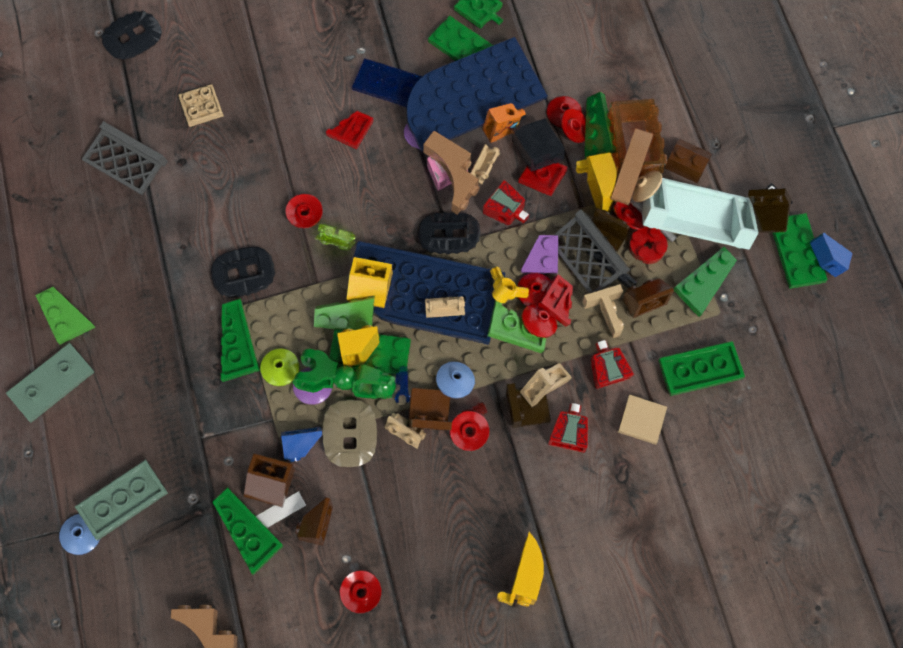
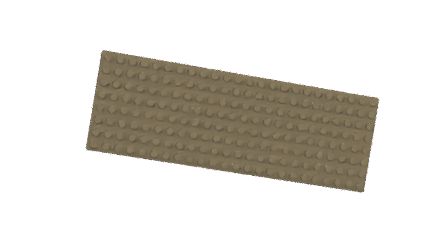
M614 201L609 213L611 216L619 219L614 211V205L617 201ZM595 204L580 208L592 220L596 210ZM580 209L482 236L476 247L468 252L452 253L449 255L426 252L422 255L487 269L498 266L501 272H505V278L511 279L517 286L522 277L530 274L521 273V269L539 235H554L572 220ZM578 222L571 227L570 234H580L581 226ZM629 228L625 241L617 252L631 269L627 273L638 281L635 285L636 287L642 286L644 282L650 279L657 280L660 278L674 289L701 266L689 236L673 233L677 237L673 242L666 237L668 243L667 251L662 259L654 264L642 263L643 261L638 258L636 260L630 253L629 243L633 233L637 231L633 228ZM566 236L558 237V246H565ZM570 236L569 247L578 248L579 237ZM582 242L581 248L591 249V246ZM646 242L644 244V247L647 246L649 249H651L652 244ZM568 250L567 258L576 261L578 250ZM581 251L580 261L589 262L590 256L587 254L588 251ZM558 253V273L543 275L552 281L554 276L559 274L573 286L571 295L572 308L569 309L571 323L565 327L557 320V330L552 336L546 338L545 349L542 353L492 337L490 344L487 345L388 323L373 315L372 326H377L378 335L411 339L406 378L393 376L395 377L396 390L392 398H359L354 395L352 388L341 390L333 385L331 394L325 401L316 405H309L301 402L296 397L293 390V382L285 386H273L267 383L263 377L262 380L278 439L283 447L281 432L321 427L323 433L325 413L331 405L338 401L360 400L371 407L375 413V419L410 409L411 389L439 390L436 383V375L440 367L448 362H460L471 369L475 378L474 390L541 368L596 353L598 351L595 344L606 340L608 347L612 348L717 316L720 313V309L715 297H713L703 314L698 317L674 291L667 305L632 318L623 301L628 288L616 279L606 288L621 284L623 289L621 297L612 301L615 302L617 317L621 318L624 328L619 337L612 338L600 306L584 308L582 301L584 295L589 294V292ZM579 264L578 272L581 275H587L589 265ZM592 265L591 276H600L601 267L599 265ZM605 269L604 277H611L612 274ZM349 275L243 306L259 368L264 356L275 349H286L294 353L299 361V372L308 368L301 361V354L305 349L323 351L330 358L334 329L314 327L316 306L331 303L349 302L347 301ZM590 278V287L594 291L599 287L600 279ZM538 286L533 287L534 290L540 289ZM518 297L502 303L503 307L509 311L512 309L522 319V312L527 306L522 304ZM277 363L276 367H282V363ZM454 375L455 379H460L459 376ZM354 417L343 419L344 429L356 425V418Z

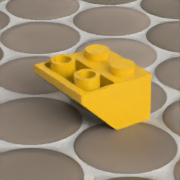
M354 257L349 275L347 301L367 299L368 297L375 296L374 306L385 308L393 274L392 264Z
M367 325L358 330L345 329L341 333H337L343 365L350 367L363 365L380 343L377 326Z

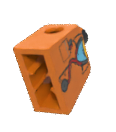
M511 103L488 110L482 130L490 143L511 134L512 130L518 127L519 122L526 119V113L523 109L517 110Z

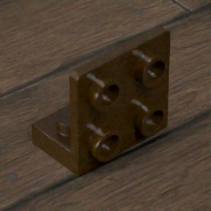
M786 188L749 190L748 198L753 205L758 233L786 232L791 205V197Z
M596 208L592 221L616 252H618L625 241L630 226L625 221L611 216L606 210ZM583 238L582 242L591 246L592 240L590 238Z
M515 383L507 384L506 396L512 428L551 422L546 395L532 407L520 393L523 387L516 388Z

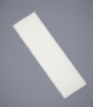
M297 492L285 499L283 508L272 506L257 515L256 518L268 528L306 506L300 493Z

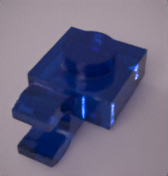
M400 367V373H396V385H400V390L395 394V401L399 403V396L404 395L408 403L410 401L408 367Z

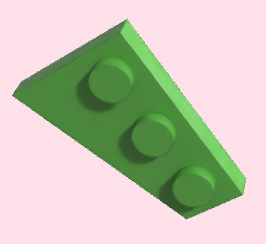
M54 287L35 295L59 345L95 328Z
M375 296L361 300L354 299L345 303L337 302L316 306L314 327L358 330L363 326L373 325Z
M495 301L487 336L542 353L545 349L546 338H540L531 334L515 311L512 309L509 311L502 306V303Z

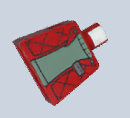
M505 180L483 207L484 215L506 225H511L515 218L524 224L530 215L523 210L525 206L524 197Z
M606 340L595 344L598 354L591 357V366L596 389L632 378L634 373L619 347L609 350Z
M571 403L568 412H560L548 445L582 453L586 452L588 447V417L580 415V405Z

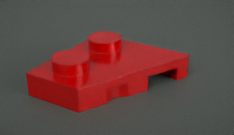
M558 274L554 276L538 305L566 327L571 323L569 309L572 308L571 295L573 286Z

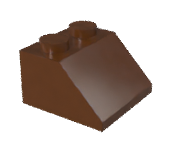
M679 139L668 158L665 169L698 184L712 153Z
M660 278L657 280L650 279L644 282L642 286H633L627 289L623 301L632 318H636L667 305L674 289Z

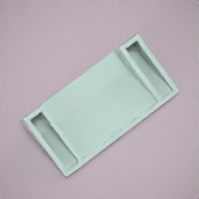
M662 178V183L655 194L643 201V226L661 229L748 250L758 235L753 205L750 199Z

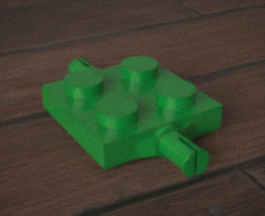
M460 0L454 6V10L480 29L490 20H493L498 25L503 22V19L496 15L503 5L499 0Z

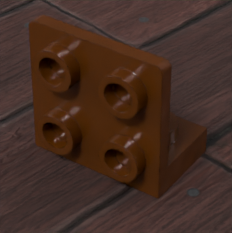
M412 388L408 427L451 430L452 422H448L450 397L443 394L440 390Z

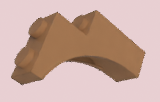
M433 131L424 143V153L439 163L447 173L454 192L451 211L458 215L461 210L464 211L470 197H474L480 189L478 186L479 178L467 172L471 165V153L436 131Z
M180 605L178 609H171V618L189 627L198 636L204 648H237V636L232 634V631H219V635H216L218 611L212 609V605H199V609H191L189 605Z

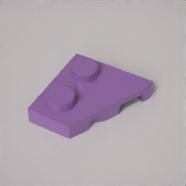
M539 235L521 269V273L557 274L558 236Z

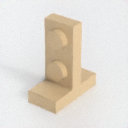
M621 284L584 295L582 301L585 309L596 305L600 306L612 338L619 337L624 328L621 318L617 317L615 302L612 301L621 297L623 293Z
M560 363L548 370L541 368L533 375L520 393L533 407L544 395L567 383L572 377Z

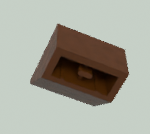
M253 454L247 471L244 497L283 508L295 472L293 464Z

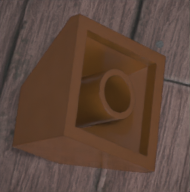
M330 498L322 500L303 516L301 522H298L295 534H298L297 537L300 541L324 545L333 510Z

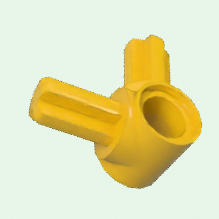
M498 266L490 270L494 280L492 296L496 301L506 303L515 297L527 298L529 296L528 288L517 287L511 279L504 278Z

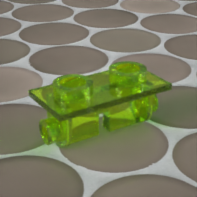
M325 223L319 225L318 231L320 233L315 239L326 245L332 244L342 250H350L355 245L356 235L353 232L339 229L338 234H335L337 227Z

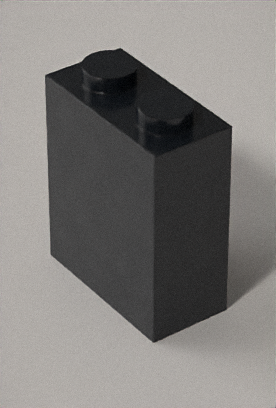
M545 118L512 130V142L531 172L564 160L565 148Z

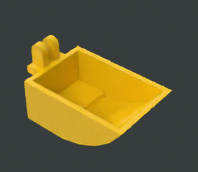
M611 153L586 157V160L577 161L576 172H587V183L595 207L610 212L614 200H611L617 178L616 166Z
M530 532L525 540L511 594L499 592L497 595L499 602L510 606L513 605L514 599L518 600L517 604L529 607V605H534L544 574L543 557L537 541Z

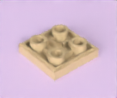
M212 84L178 95L189 127L224 116Z
M629 395L618 433L656 445L667 407Z

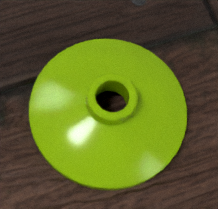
M286 349L270 351L264 356L260 365L262 377L273 386L290 384L300 368L296 355ZM277 363H282V367H276Z

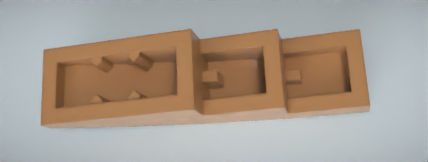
M635 128L611 200L629 205L653 137L652 133Z

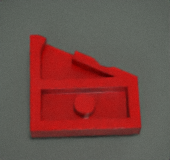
M356 111L349 118L339 122L337 127L332 130L329 128L326 131V136L357 150L373 124L374 119Z

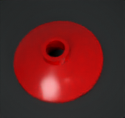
M568 96L556 97L547 106L549 121L562 128V114L566 111L562 108H573L582 113L580 104Z
M567 109L561 117L562 129L571 141L582 143L585 141L586 118L576 109Z
M310 194L297 195L286 206L288 221L298 228H309L316 225L323 214L321 202Z
M617 202L614 205L617 217L625 221L630 228L641 230L645 227L643 226L642 214L631 203L627 205Z
M530 273L522 277L517 287L528 288L529 296L527 298L518 297L521 303L525 306L538 305L551 280L540 273ZM538 286L540 289L534 290L533 287Z
M532 304L523 310L522 322L531 334L540 338H548L556 332L557 320L539 305Z
M462 412L453 419L450 436L453 443L460 449L474 451L481 448L487 442L489 425L486 419L477 412ZM467 427L472 428L471 434H466L465 430Z
M355 571L349 574L343 580L340 587V598L343 605L354 613L371 611L377 606L381 598L380 582L373 574L367 571ZM360 589L365 591V595L362 597L357 595Z

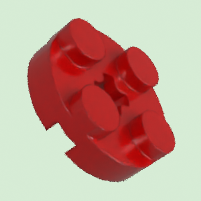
M644 227L634 232L629 243V250L636 260L638 258L643 261L642 263L654 264L660 261L668 247L667 239L661 230ZM646 242L651 243V249H649L647 246L644 247V244Z

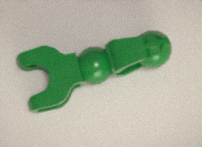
M305 349L301 354L302 364L313 370L310 372L300 371L296 373L293 379V384L297 389L312 393L318 392L323 388L333 389V385L341 390L352 388L354 395L359 398L387 399L392 398L396 390L395 377L390 374L383 373L381 370L367 365H360L356 371L348 365L338 367V362L331 361L323 351Z

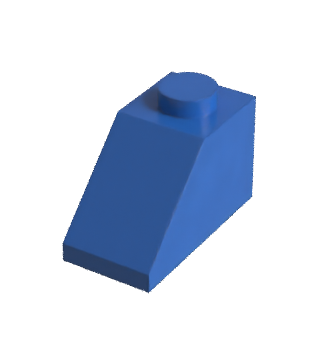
M825 233L811 240L810 245L821 268L834 277L849 269L852 252Z
M321 427L281 432L284 460L289 459L290 462L301 460V457H305L322 436Z

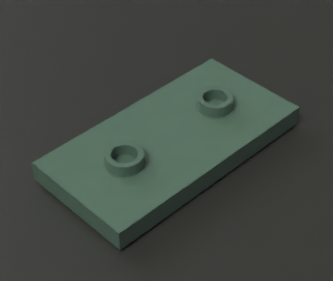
M69 343L6 392V394L27 420L32 423L91 376L94 370Z
M144 460L76 505L75 508L94 538L98 541L168 494L148 462Z

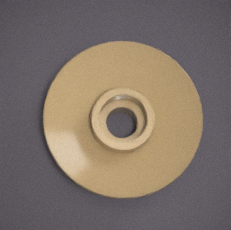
M651 171L641 176L637 180L632 199L635 202H643L653 196L662 183V174L659 171Z

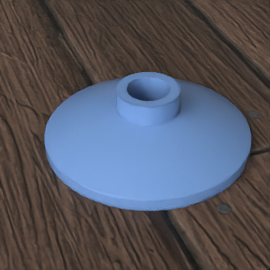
M448 362L438 370L436 383L439 390L446 396L463 398L473 390L475 378L471 369L465 364ZM454 375L459 376L460 379H455Z
M80 514L67 519L62 525L59 534L62 547L74 555H83L92 551L100 541L94 538ZM80 529L81 534L75 536V532Z

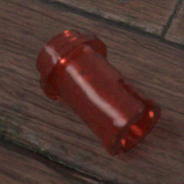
M477 402V405L461 411L477 412L483 417L488 413L483 402Z

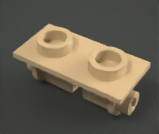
M485 144L470 172L479 178L480 184H483L484 180L489 177L488 174L492 164L500 155V150L497 147L490 149Z
M463 296L425 299L426 318L465 315Z
M398 413L389 415L385 429L418 449L421 440L426 436L424 430L407 427L409 420Z

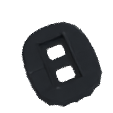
M134 11L132 14H126L124 17L118 18L117 21L112 22L109 27L105 28L102 34V44L110 55L116 59L126 60L134 58L153 47L160 40L162 34L161 26L152 14H148L145 11ZM139 25L143 26L145 32L136 35L133 29ZM127 34L130 40L122 44L118 38Z
M444 212L428 215L419 225L418 242L423 249L428 250L430 253L436 252L449 255L452 253L468 252L470 249L475 248L480 241V224L475 217L465 213L457 215L454 212ZM463 229L464 236L453 237V230ZM435 230H445V237H434Z
M246 247L225 252L214 260L211 267V279L214 288L220 295L229 298L234 296L241 297L243 295L249 296L252 293H258L260 290L267 289L273 283L276 274L272 256L260 247ZM256 264L258 274L249 276L246 267ZM238 269L240 277L230 280L228 271Z

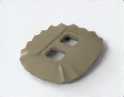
M360 400L338 401L331 405L325 413L322 433L325 454L330 462L340 467H356L369 462L373 457L377 443V423L375 413L368 404ZM344 418H356L355 429L343 428ZM355 437L357 447L355 449H344V438Z

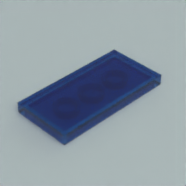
M364 58L352 85V90L407 107L412 89L423 76Z

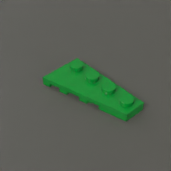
M602 92L587 98L584 160H586V157L617 152L616 146L613 145V133L610 132L609 126H611V122L607 117L608 107L606 98Z
M723 247L674 288L675 293L700 317L737 259Z
M238 299L222 304L221 381L225 382L258 372L260 368L242 300Z
M227 488L213 501V504L249 567L250 572L254 575L283 545Z

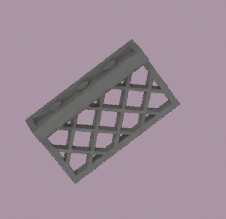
M103 121L100 125L102 130L82 160L143 195L161 166L165 167L168 162L167 159L160 153ZM104 136L109 138L110 145L101 147L100 142ZM123 146L125 153L116 155L114 148ZM111 149L112 157L103 159L102 151ZM99 152L100 160L94 162L89 160L93 153ZM138 155L139 162L130 164L129 156ZM126 157L127 165L118 167L117 159ZM113 161L115 168L106 170L104 163ZM152 163L155 165L152 171L145 173V164ZM140 166L142 174L133 176L131 168ZM128 169L129 177L121 179L119 171ZM143 178L144 183L140 189L135 187L134 180Z
M580 209L575 214L576 216L554 235L558 237L566 236L565 246H558V253L590 294L605 289L619 276L626 274L631 269L590 217ZM578 222L581 226L580 234H570L571 227ZM570 236L579 237L578 248L569 247ZM583 238H590L592 240L591 249L581 248ZM568 250H578L576 261L567 258ZM581 251H590L589 262L580 261ZM594 252H601L603 254L602 263L593 262ZM579 264L589 265L587 275H581L578 272ZM592 265L602 266L600 276H591ZM605 266L613 267L616 273L611 277H604ZM590 278L600 279L599 287L594 291L590 287Z

